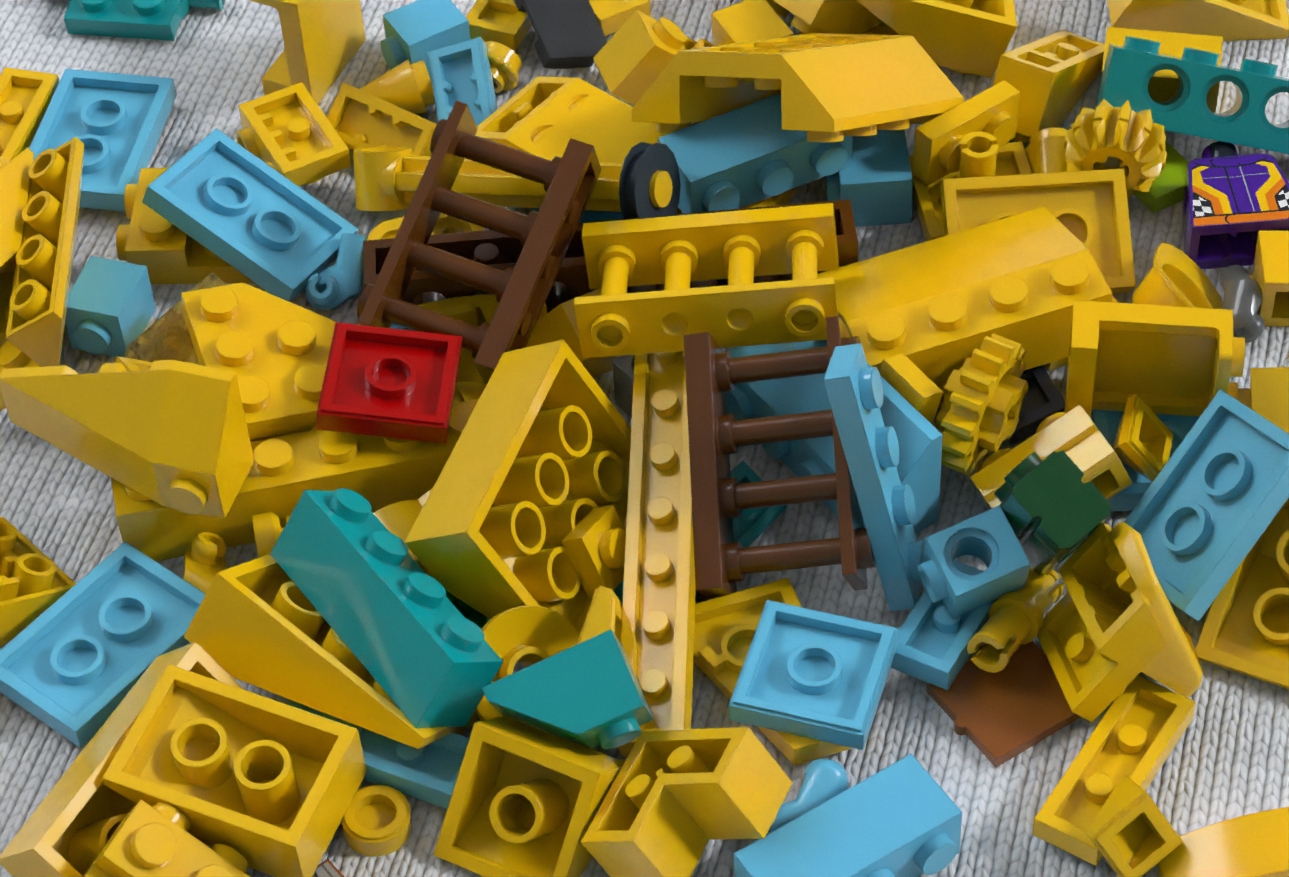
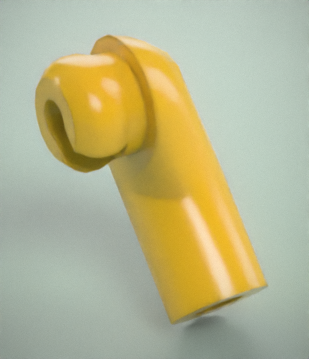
M210 532L199 533L192 538L191 549L185 552L183 579L205 594L217 572L226 570V560L223 556L225 555L227 545L222 537Z

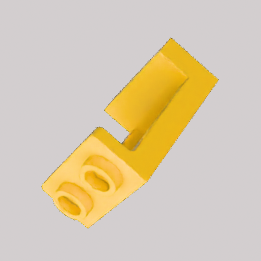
M250 0L278 10L285 47L262 78L264 95L302 82L318 104L366 40L360 0Z
M1074 300L1064 413L1069 412L1078 405L1083 407L1090 418L1092 409L1124 411L1127 398L1137 395L1155 414L1200 417L1220 389L1238 400V382L1229 381L1230 376L1242 377L1245 338L1233 337V310Z

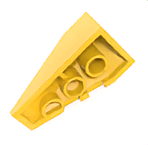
M158 360L153 362L149 370L126 371L120 362L103 363L98 373L78 374L66 365L2 369L0 373V389L10 422L164 507L174 508L185 514H203L225 519L254 463L236 372L177 360Z
M270 554L217 572L184 635V638L190 643H198L233 678L413 748L420 749L452 733L456 728H415Z

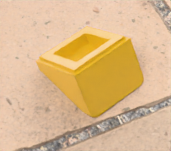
M1125 776L1115 786L1086 832L1087 836L1118 877H1141L1183 843L1148 793L1128 776Z

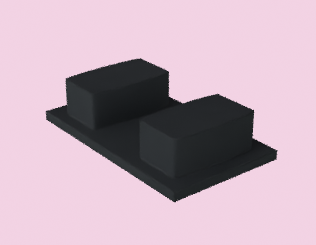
M514 0L518 11L527 13L538 37L534 47L544 68L573 69L591 67L595 62L594 56L607 43L589 0Z

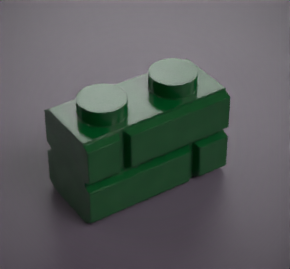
M1063 450L1052 452L1044 460L1033 452L1004 478L1006 482L994 493L1001 502L1000 507L1031 563L1030 567L1038 576L1048 575L1075 552L1110 515L1109 511L1112 507V504L1092 482L1083 483L1081 481L1084 473Z

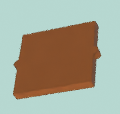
M1033 641L1021 644L1010 657L1009 663L1002 671L997 673L987 672L977 667L972 660H969L964 664L948 690L930 683L927 684V693L954 721L955 733L966 735L995 767L1000 766L1081 718V716L1072 712L1047 656Z

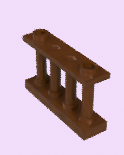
M455 101L448 119H441L435 127L430 144L432 156L375 284H367L360 296L357 306V317L359 318V325L390 328L392 324L412 331L463 336L462 348L472 351V358L475 359L474 364L483 382L487 384L504 352L526 348L601 173V167L594 146L570 138L563 156H555L551 161L475 136L478 129L468 105ZM464 159L544 184V191L547 193L539 212L532 211L527 216L451 190ZM443 213L520 239V245L523 249L515 268L509 266L505 271L427 245L440 214ZM416 268L496 295V301L499 305L491 323L485 322L478 327L403 301Z
M839 316L826 317L827 347L732 358L731 353L724 352L710 332L684 335L696 590L706 600L737 592L736 582L744 581L746 574L839 564L842 566L843 577L854 590L868 589L866 568H875L876 561L867 530L863 526V516L832 409L735 420L733 414L727 415L726 392L734 391L735 384L823 374L827 371L835 347L861 343L858 336L851 337ZM833 436L836 473L739 484L736 477L731 478L729 454L738 453L740 446ZM837 500L840 535L838 538L745 548L742 547L740 541L734 542L733 518L741 517L742 510Z

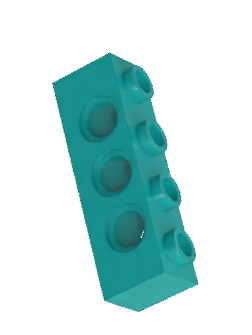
M1131 36L1125 37L1124 46L1109 44L1096 107L1099 106L1103 98L1113 107H1121L1129 100L1131 109L1134 112L1151 109L1153 123L1165 126L1164 130L1289 154V120L1282 124H1271L1265 114L1266 104L1273 95L1281 92L1289 93V78L1276 76L1278 65L1242 58L1240 69L1217 65L1218 53L1184 47L1182 58L1160 54V42ZM1165 69L1174 71L1179 80V88L1175 96L1165 102L1152 100L1148 93V82L1152 75ZM1220 81L1232 82L1237 91V99L1233 107L1223 113L1211 112L1206 102L1209 89Z

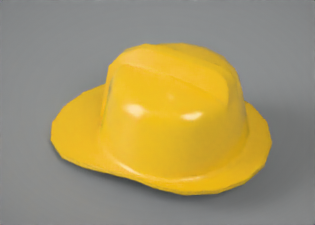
M1161 243L1156 248L1153 267L1132 296L1133 304L1222 309L1223 305L1218 291L1200 267L1183 251L1168 243Z

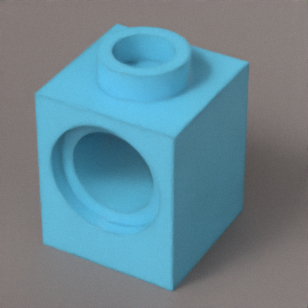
M999 505L926 537L923 563L918 565V571L923 586L931 600L938 602L943 599L953 619L992 602L1007 592H1014L1025 587L1031 563ZM972 555L981 559L987 566V569L980 574L967 575L957 570L952 562L960 556Z

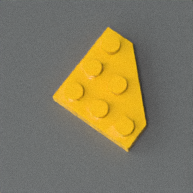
M243 282L181 293L182 313L200 365L236 372L250 440L308 430L316 426V414L336 321Z

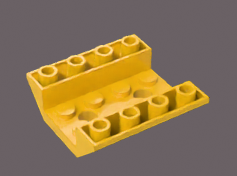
M810 33L678 51L632 108L631 118L632 122L656 123V133L670 134L781 93L782 130L806 131V141L839 142L844 140V136L876 135L877 130L909 129V124H924L941 113L963 103L964 97L913 36Z
M77 137L56 149H47L41 152L33 160L28 170V175L31 179L27 204L22 212L24 227L21 247L15 257L0 273V373L2 369L60 365L80 208L84 143ZM0 389V411H1V410L5 409L6 406H5V402H4V399H3V395H2V392H1V389Z

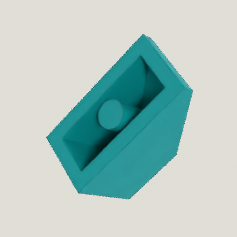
M608 630L482 687L487 701L501 715L588 748L601 744L603 749H613L627 744L641 735V725L654 720L624 648L612 630Z

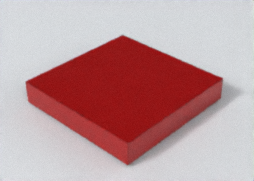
M336 322L316 414V429L447 444L462 354L463 336Z

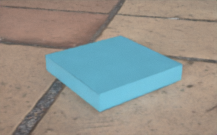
M767 600L728 705L729 720L864 750L899 643V628Z

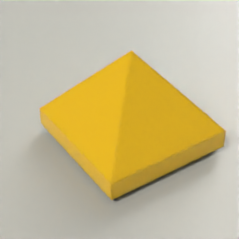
M1133 395L1127 398L1112 448L1122 462L1153 482L1169 460L1173 433L1141 398Z

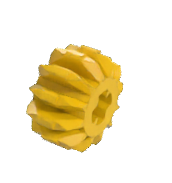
M1103 98L1099 106L1096 107V110L1083 107L1080 114L1076 117L1075 123H1072L1071 129L1067 130L1064 142L1067 172L1124 168L1127 200L1135 190L1149 192L1151 185L1155 182V177L1160 176V172L1164 170L1166 163L1165 126L1153 123L1151 109L1140 112L1132 111L1129 100L1121 107H1113Z

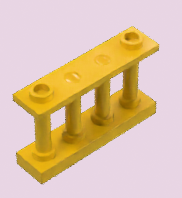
M833 203L583 223L582 242L590 290L602 288L600 296L575 297L574 300L583 359L684 351V335L710 332L721 348L827 340L826 317L838 316L835 277L817 278V271L839 270ZM792 273V280L754 283V276ZM728 279V285L690 288L691 281ZM665 284L663 291L627 293L628 286Z

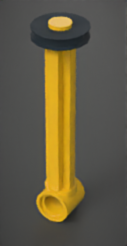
M640 142L630 149L624 159V163L599 162L601 173L585 211L621 212L624 220L676 216L680 200V174L674 153L666 144ZM375 146L354 149L356 210L396 211L408 209L431 156H415L412 154V147ZM464 159L451 189L501 207L540 209L547 193L544 191V184L468 159Z

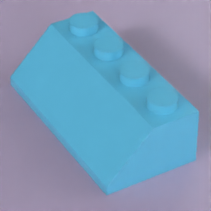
M827 340L731 347L729 352L732 358L811 349L827 347ZM825 373L735 384L734 391L726 392L727 412L729 415L733 414L735 420L829 410L831 405L823 381ZM880 375L883 386V404L880 411L885 427L892 426L897 434L900 460L896 468L901 485L909 484L914 495L916 518L912 525L915 534L939 520L943 435ZM833 436L762 444L764 450L772 459H781L797 477L836 473ZM837 500L822 501L836 515L839 523Z

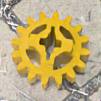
M993 333L991 338L988 336L984 338L980 350L975 348L972 357H967L962 368L952 371L944 387L945 395L940 412L935 419V426L943 430L941 465L971 476L973 471L978 472L984 458L987 459L992 451L997 453L1005 439L1010 440L1018 425V416L1022 402L1028 391V382L1020 379L1026 368V363L1022 362L1026 349L1022 348V344Z

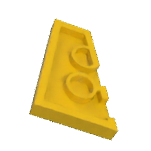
M788 577L695 604L693 662L729 699L732 697L766 601L770 600L802 607ZM756 726L794 766L852 749L851 747Z

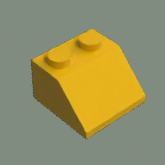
M506 716L475 722L433 855L484 877H581L593 858L582 845L581 840L624 762Z

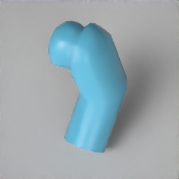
M351 233L341 234L337 263L319 273L313 274L306 283V298L314 308L332 310L361 292L364 281L363 241H366L368 237Z
M819 758L812 761L805 769L804 775L806 777L796 800L782 803L777 812L776 819L770 826L767 834L849 789V779L845 768L840 763L827 758Z

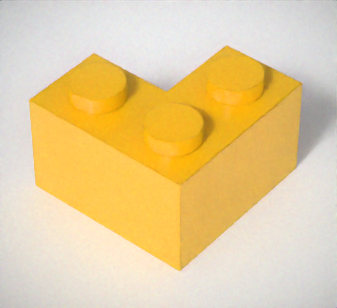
M749 727L642 731L581 843L610 877H692L694 869L710 839H764L770 826L775 821L777 812L793 782Z

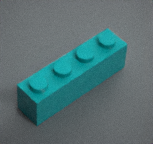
M344 488L337 489L336 491L304 490L270 555L415 728L466 726L484 696L482 687L491 684L503 663L502 659L484 640L483 631L459 612L445 596L446 591L441 583L423 571L408 554V547L404 541L387 530L372 513L371 504L362 495Z

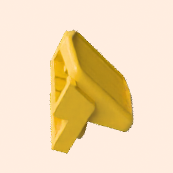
M1103 522L1059 568L1058 571L1068 592L1043 618V627L1037 634L1072 712L1090 722H1093L1112 701L1118 699L1140 672L1187 698L1200 687L1202 682V669L1192 637L1179 623L1153 569L1141 534L1124 522L1118 523L1113 529Z

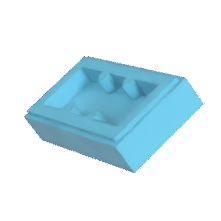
M481 37L427 52L438 122L441 119H448L455 101L468 105L476 126L498 109L490 62L487 57V45Z

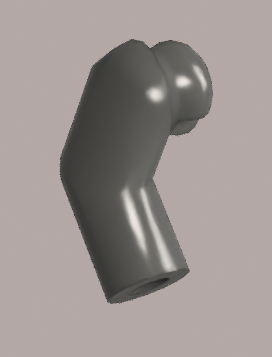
M1237 264L1230 265L1221 272L1219 278L1220 285L1225 291L1222 309L1233 310V336L1245 338V344L1257 339L1265 329L1264 319L1256 313L1261 305L1262 292L1260 286L1246 268Z

